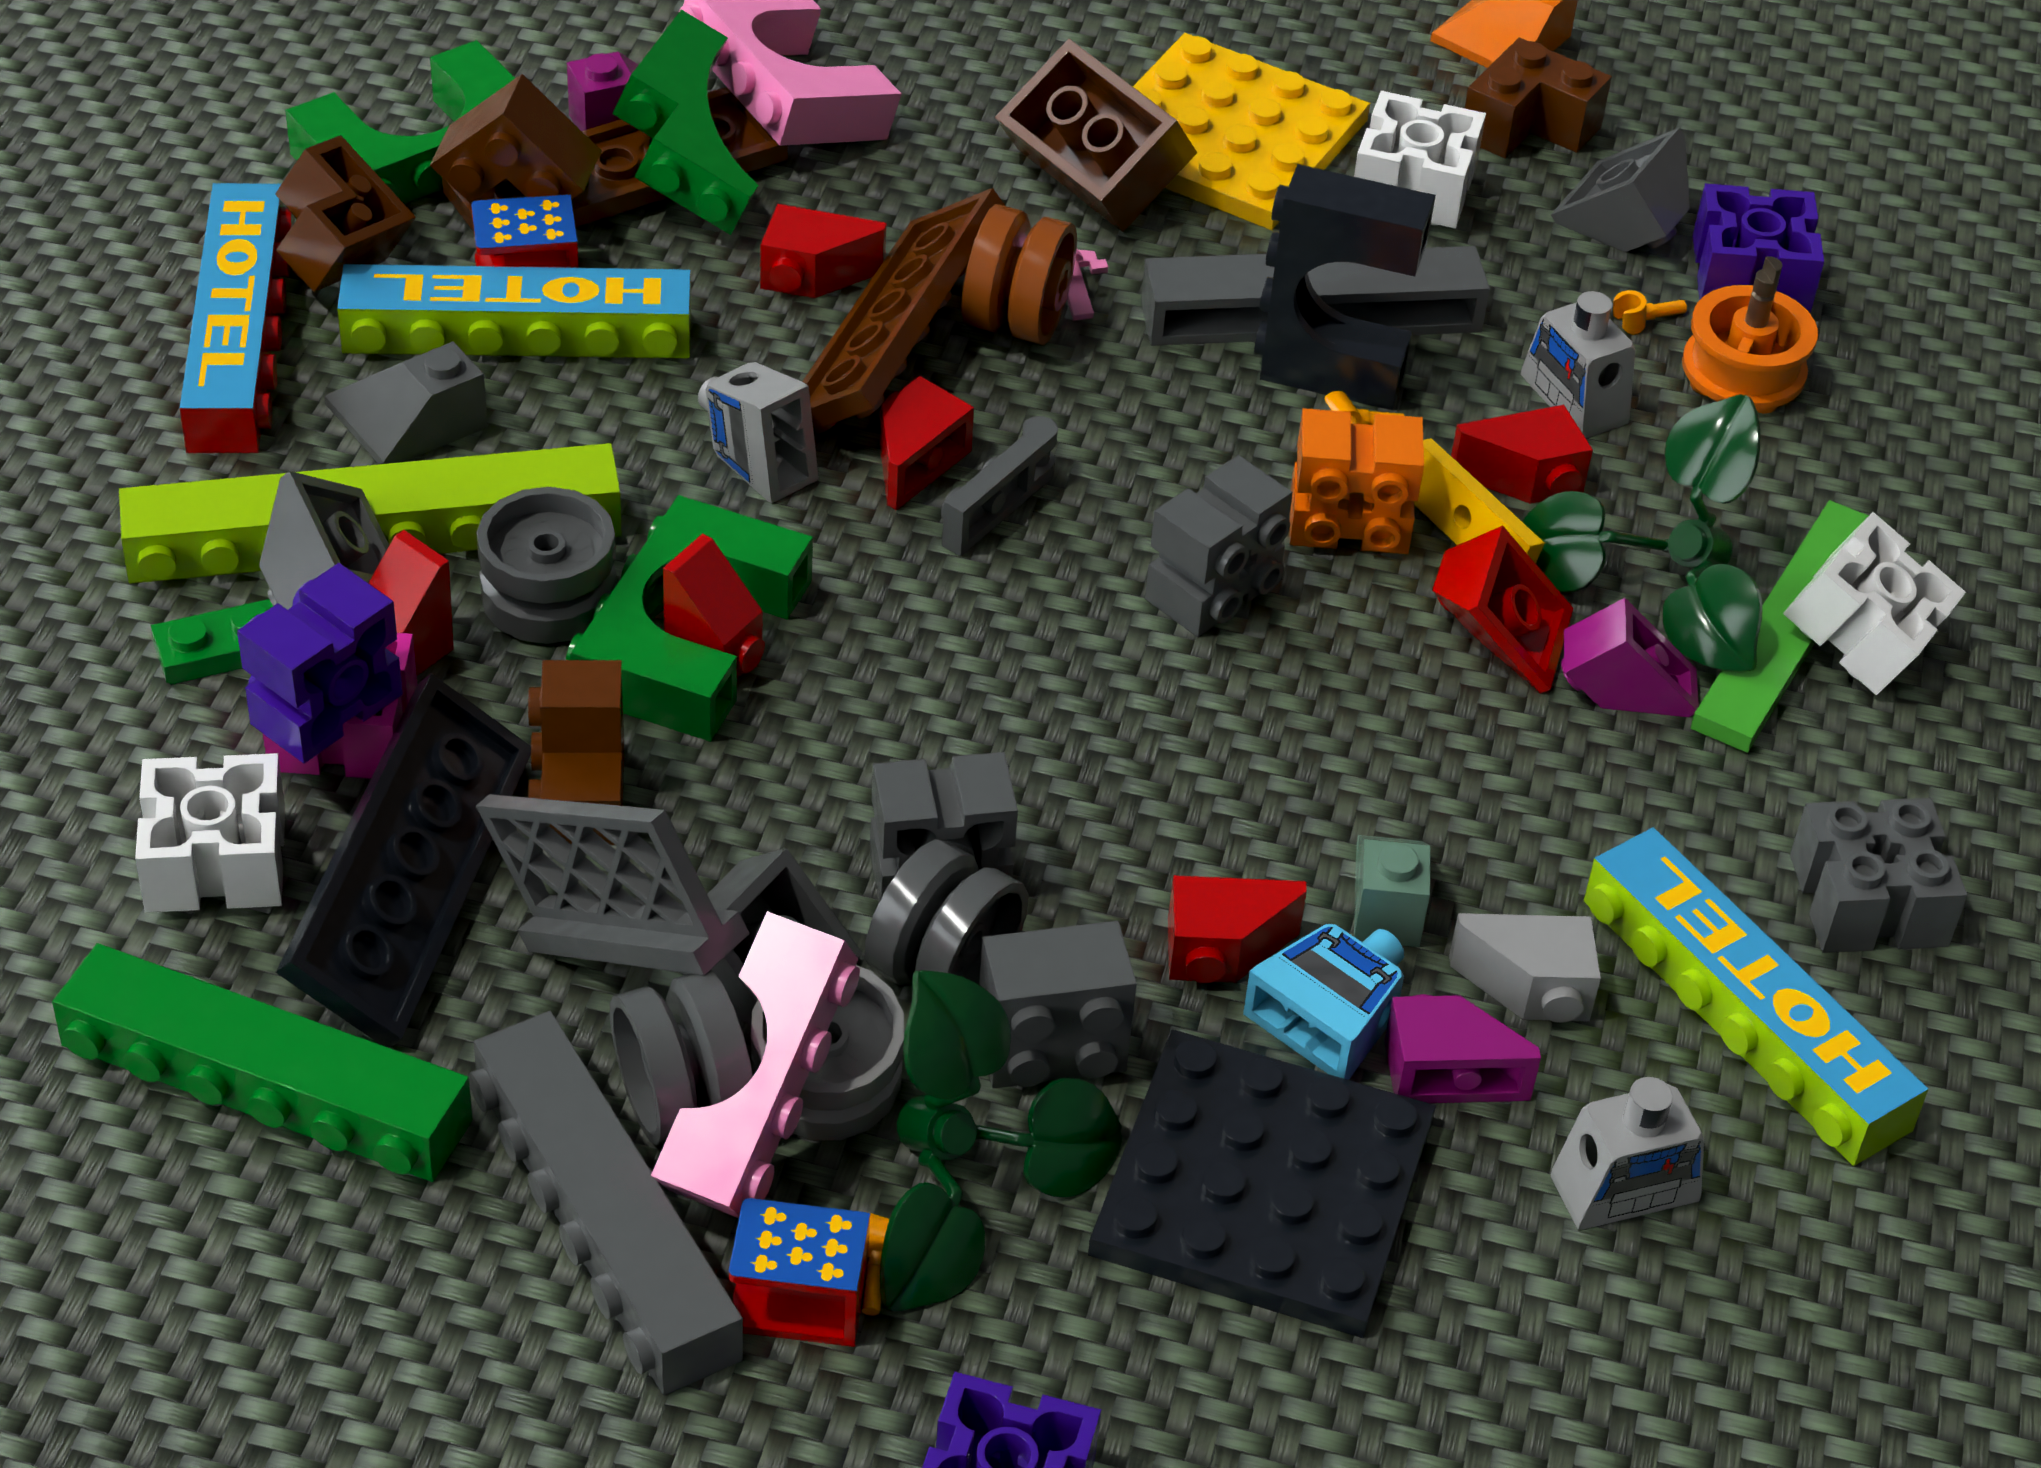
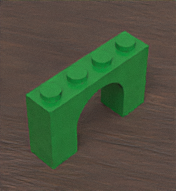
M477 40L430 57L433 101L453 122L515 79ZM335 92L285 110L290 154L296 161L306 148L341 135L404 204L443 190L442 177L430 166V163L449 125L438 131L416 136H399L383 133L366 125Z
M678 495L665 515H658L654 519L649 529L647 541L638 554L633 553L628 557L622 570L621 579L612 593H604L601 596L595 609L594 618L584 634L577 633L573 637L568 647L566 660H622L623 714L711 742L737 701V656L673 636L652 622L653 618L664 610L663 567L703 533L715 541L762 611L788 620L812 582L813 536Z

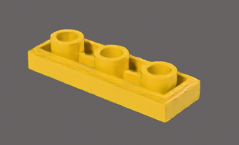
M1432 438L1423 440L1424 470L1418 502L1414 501V505L1456 545L1503 525L1536 564L1545 542Z

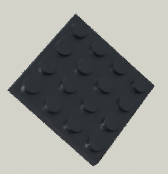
M1172 1029L1089 1240L1088 1256L1364 1339L1429 1136L1436 1105Z

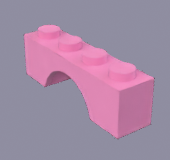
M767 911L738 976L758 998L766 1017L767 1045L762 1062L752 1079L732 1097L707 1107L679 1110L651 1174L667 1190L737 1218L740 1216L742 1202L745 1199H765L774 1177V1166L770 1164L781 1137L788 1139L797 1127L803 1109V1099L799 1098L809 1072H818L825 1062L832 1039L831 1033L827 1030L837 1007L847 1006L854 995L859 981L860 969L856 966L858 958L845 940Z

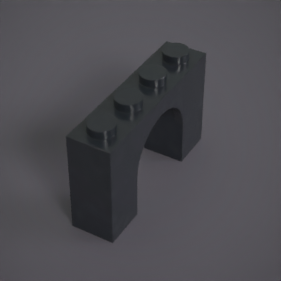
M1297 164L1289 187L1279 185L1272 209V220L1281 222L1279 232L1273 231L1266 255V266L1275 268L1273 278L1267 277L1260 301V311L1269 312L1268 321H1262L1259 326L1254 346V354L1263 356L1260 380L1324 395L1334 391H1343L1351 401L1393 411L1406 373L1412 331L1352 318L1334 310L1315 292L1309 280L1308 272L1327 263L1351 262L1415 277L1428 242L1436 195Z

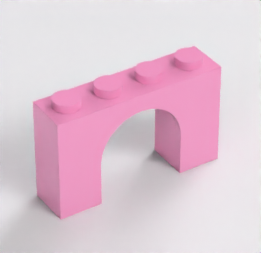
M684 0V4L681 7L683 11L728 37L712 71L779 146L888 139L902 93L875 65L821 67L803 64L783 57V55H808L821 13V8L814 0Z

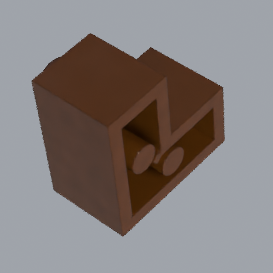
M1519 37L1468 87L1464 109L1486 113L1480 148L1506 159L1530 133L1578 153L1602 127L1612 76L1592 68L1585 62L1575 61L1546 49L1540 43L1527 41Z
M521 74L449 125L430 166L469 203L506 178L526 197L571 194V199H573L585 190L602 150L531 81Z
M340 135L306 148L275 193L296 219V222L276 251L292 267L296 275L313 292H316L341 281L343 264L378 265L385 262L416 216Z
M542 660L541 687H529L528 694L529 726H541V732H532L531 768L532 771H542L541 779L529 780L528 798L623 806L625 746L622 660ZM550 824L549 827L572 845L571 840ZM593 829V831L597 835H599L603 840H605L609 845H614L597 829Z

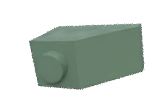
M1358 835L1356 842L1354 937L1363 942L1375 930L1384 929L1392 933L1402 946L1420 947L1430 898V845L1417 840Z

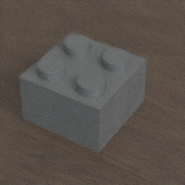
M1119 921L983 937L979 985L1000 1002L1007 1014L1011 1030L1010 1052L1007 1061L1001 1069L989 1075L992 1088L1016 1085L1028 1087L1061 1078H1099L1110 1073L1125 1072L1127 1070L1137 983Z

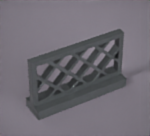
M489 794L476 805L533 915L532 918L517 930L528 952L705 975L750 934L739 911L713 907L666 810ZM550 824L571 840L572 845L549 827ZM514 825H515L519 830H521L525 835H527V836L529 837V840H527L523 835H521V834L515 829ZM593 829H597L608 840H610L614 845H616V850L611 845H609L605 840H603L599 835H597L593 831ZM638 832L648 833L656 850L639 837ZM543 850L547 852L551 857H553L557 862H559L565 868V870H563L549 857H547L543 853ZM586 854L590 856L594 861H596L607 872H609V874L606 875L601 869H599L595 864H593L589 859H587L585 857ZM630 858L653 876V881L630 862ZM580 880L595 894H591L587 889H585L581 884H579L578 881ZM543 881L556 891L558 895H550ZM622 884L641 900L635 899L633 896H631L626 890L622 888ZM667 889L670 892H672L676 897H678L684 905L680 904L673 897H671L666 892Z

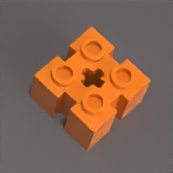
M1302 408L1297 443V462L1294 463L1291 484L1293 494L1290 507L1289 545L1337 549L1339 538L1361 540V551L1408 554L1415 520L1414 501L1418 502L1424 470L1423 417L1374 414L1373 425L1351 423V412Z

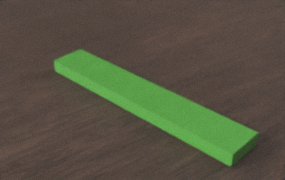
M1831 500L1827 502L1762 605V622L1757 642L1756 669L1741 672L1721 670L1695 711L1690 729L1746 753L1749 752L1815 644L1814 640L1804 635L1799 627L1783 613L1814 578L1813 576L1829 556L1869 515Z

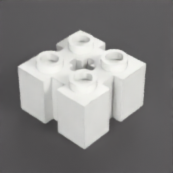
M1380 91L1371 116L1370 128L1366 129L1357 153L1354 177L1436 195L1431 225H1442L1456 229L1464 206L1466 191L1470 188L1477 167L1486 113L1444 104L1441 112L1422 108L1423 99Z
M1872 512L1829 556L1813 576L1814 578L1799 593L1783 614L1799 627L1804 635L1814 640L1819 646L1828 639L1844 653L1839 663L1851 676L1861 681L1877 695L1921 653L1937 632V627L1949 616L1966 592L1930 560L1923 566L1919 565L1904 552L1910 543Z
M278 753L224 756L223 768L206 769L198 768L197 757L142 759L140 804L143 818H138L135 860L145 913L200 910V900L202 897L225 896L227 909L282 906L283 861L281 846H284L285 802Z

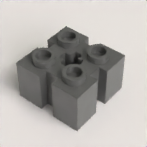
M1237 455L1205 476L1204 488L1199 492L1195 493L1187 488L1154 510L1151 547L1160 554L1156 560L1148 565L1145 600L1196 637H1199L1218 623H1226L1232 619L1238 612L1243 600L1248 603L1260 594L1265 595L1271 592L1278 585L1284 573L1282 562L1285 545L1282 542L1290 530L1289 514L1293 492L1240 455Z
M1005 752L953 756L949 768L928 770L926 759L873 764L871 800L875 817L871 818L870 858L879 902L901 866L920 847L934 839L947 841L974 856L979 870L984 867L996 868L1013 878L1014 863L1010 847H1015L1018 808Z
M1932 798L1881 800L1878 811L1865 813L1857 805L1856 801L1805 804L1790 857L1802 893H1815L1809 915L1822 953L1873 951L1876 940L1880 937H1894L1898 949L1949 947L1968 895L1954 857L1944 856L1940 853L1946 836Z

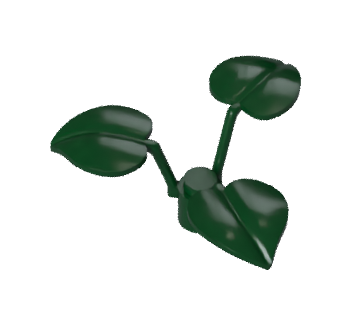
M1740 394L1697 407L1682 416L1671 429L1665 446L1666 467L1669 475L1675 482L1693 487L1690 493V501L1698 515V519L1685 520L1679 523L1671 532L1669 539L1662 540L1614 531H1602L1605 522L1604 505L1597 498L1577 491H1565L1546 498L1537 504L1522 521L1545 542L1536 565L1560 592L1569 593L1582 590L1597 579L1603 570L1606 559L1602 543H1617L1670 553L1672 559L1677 564L1692 570L1686 574L1689 586L1673 591L1664 602L1663 625L1668 639L1683 655L1702 665L1720 670L1740 672L1756 669L1757 642L1762 622L1761 594L1756 582L1745 570L1728 565L1732 555L1731 539L1724 530L1713 526L1716 516L1708 511L1703 501V494L1712 501L1726 504L1736 500L1750 486L1756 473L1760 455V423L1752 398Z
M919 970L913 973L912 1003L904 1033V1062L911 1082L919 1091L926 1095L910 1099L902 1107L897 1120V1132L901 1142L907 1148L921 1152L918 1158L919 1164L931 1170L945 1191L932 1183H919L902 1196L891 1214L881 1256L880 1292L883 1308L893 1312L934 1304L952 1298L962 1292L973 1281L983 1261L985 1252L983 1223L976 1212L958 1206L963 1195L962 1189L942 1164V1159L953 1160L959 1158L972 1148L976 1139L1029 1147L1024 1162V1176L1027 1183L1040 1193L1053 1197H1070L1089 1190L1105 1177L1118 1156L1122 1142V1125L1107 1097L1095 1085L1075 1078H1061L1050 1082L1036 1095L1028 1113L1030 1133H1018L975 1124L971 1113L964 1106L955 1104V1102L978 1094L981 1088L979 1077L997 1072L1006 1063L1011 1044L1010 1024L1004 1008L990 992L969 979L946 972Z

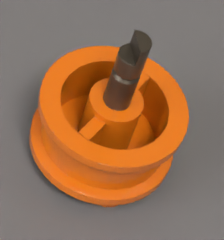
M1770 256L1765 257L1763 268L1756 273L1754 285H1732L1718 288L1703 296L1696 304L1691 319L1693 335L1687 341L1682 357L1683 370L1690 381L1691 388L1695 392L1708 396L1715 401L1740 394L1752 398L1757 413L1762 414L1775 411L1777 407L1789 403L1802 392L1808 375L1806 360L1814 352L1818 339V328L1814 318L1804 306L1793 298L1776 291L1783 266L1779 259Z

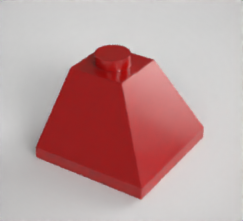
M1503 525L1446 550L1432 589L1444 609L1451 612L1470 634L1540 694L1550 690L1564 644V629L1568 628L1574 609Z

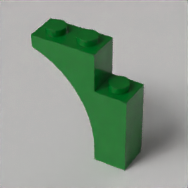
M681 9L631 74L612 114L653 138L635 178L731 235L739 224L759 185L732 157L724 145L710 113L707 90L708 77L728 37Z

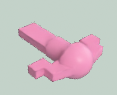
M1078 249L1076 251L1074 271L1067 296L1073 321L1092 319L1094 316L1080 267L1089 266L1091 275L1108 273L1106 259L1098 260L1095 251Z

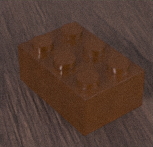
M1068 39L995 116V119L1020 152L1121 232H1124L1197 154L1194 146L1175 118L1071 39Z

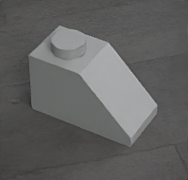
M1458 913L1449 954L1451 968L1523 1020H1550L1559 1023L1590 1021L1601 979L1591 917Z

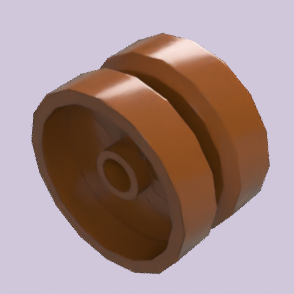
M999 204L991 207L980 225L966 269L962 292L961 312L963 323L970 327L996 333L1006 322H1009L1013 337L1044 346L1051 339L1059 323L1070 289L1077 251L1076 226L1070 222L1044 216L1031 228L1028 214L1024 211Z

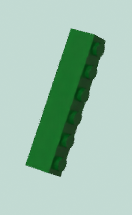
M96 943L52 1001L61 1046L67 1047L75 1055L89 1060L97 1058L116 1065L147 1082L159 1081L189 1092L203 1103L210 1105L221 1104L253 1116L257 1121L272 1128L284 1127L314 1138L328 1149L334 1151L346 1150L374 1160L385 1169L396 1174L409 1173L434 1182L473 1121L469 1077L99 943Z

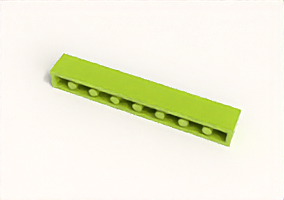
M611 443L296 472L361 488L389 545L395 535L405 530L439 554L478 550L477 530L483 514L504 497L524 489L541 487L575 490L598 501L611 516L615 537L622 536L620 488ZM286 473L119 488L121 541L129 584L261 571L259 563L279 480Z

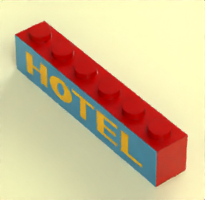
M213 183L180 402V415L186 453H259L261 429H271L272 398L270 393H266V390H275L277 386L276 355L271 354V351H281V319L276 314H285L286 284L285 280L280 279V277H289L291 266L276 250L295 223V217L287 207H284V203L275 195L281 184Z

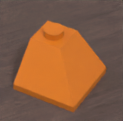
M1471 0L1434 30L1430 41L1486 68L1519 37L1527 41L1540 43L1546 49L1554 51L1571 36L1578 0Z

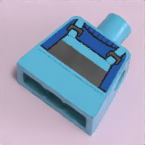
M1325 924L1250 970L1243 1015L1327 1074L1349 1080L1387 1028L1392 998L1400 997L1404 975L1397 965L1404 959V949L1400 941L1392 933L1384 929L1375 930L1361 942L1339 926Z

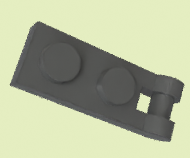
M1034 416L1027 419L1023 423V432L1020 439L998 457L990 458L981 471L964 486L956 487L948 494L941 508V517L943 518L942 546L961 557L1053 478L1055 456L1051 450L1057 445L1058 426L1055 421L1045 416Z

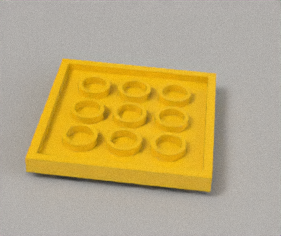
M1184 33L1133 86L1178 121L1197 151V154L1165 188L1269 230H1273L1280 222L1272 220V209L1279 185L1289 187L1297 164L1325 170L1368 121L1370 109L1369 102L1353 97L1343 90L1332 89L1303 78L1298 73L1282 70L1256 60L1251 55L1240 54L1211 43L1206 38L1193 36L1188 33Z

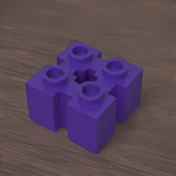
M1705 183L1692 235L1695 263H1700L1697 274L1699 300L1718 288L1732 285H1754L1756 273L1763 268L1765 257L1770 256L1779 259L1783 265L1776 291L1793 298L1811 313L1824 265L1821 234L1815 233L1818 223L1815 192L1770 189L1769 197L1750 195L1749 187Z
M337 563L315 579L304 583L296 592L292 607L288 610L277 603L264 613L253 617L246 625L237 630L242 669L251 675L248 686L245 687L250 724L303 764L344 736L343 724L354 716L364 722L403 695L399 657L385 648L397 640L394 601L340 563Z
M954 1372L938 1419L936 1448L929 1446L922 1468H1093L1102 1409L1042 1394L1037 1410L1013 1404V1386Z

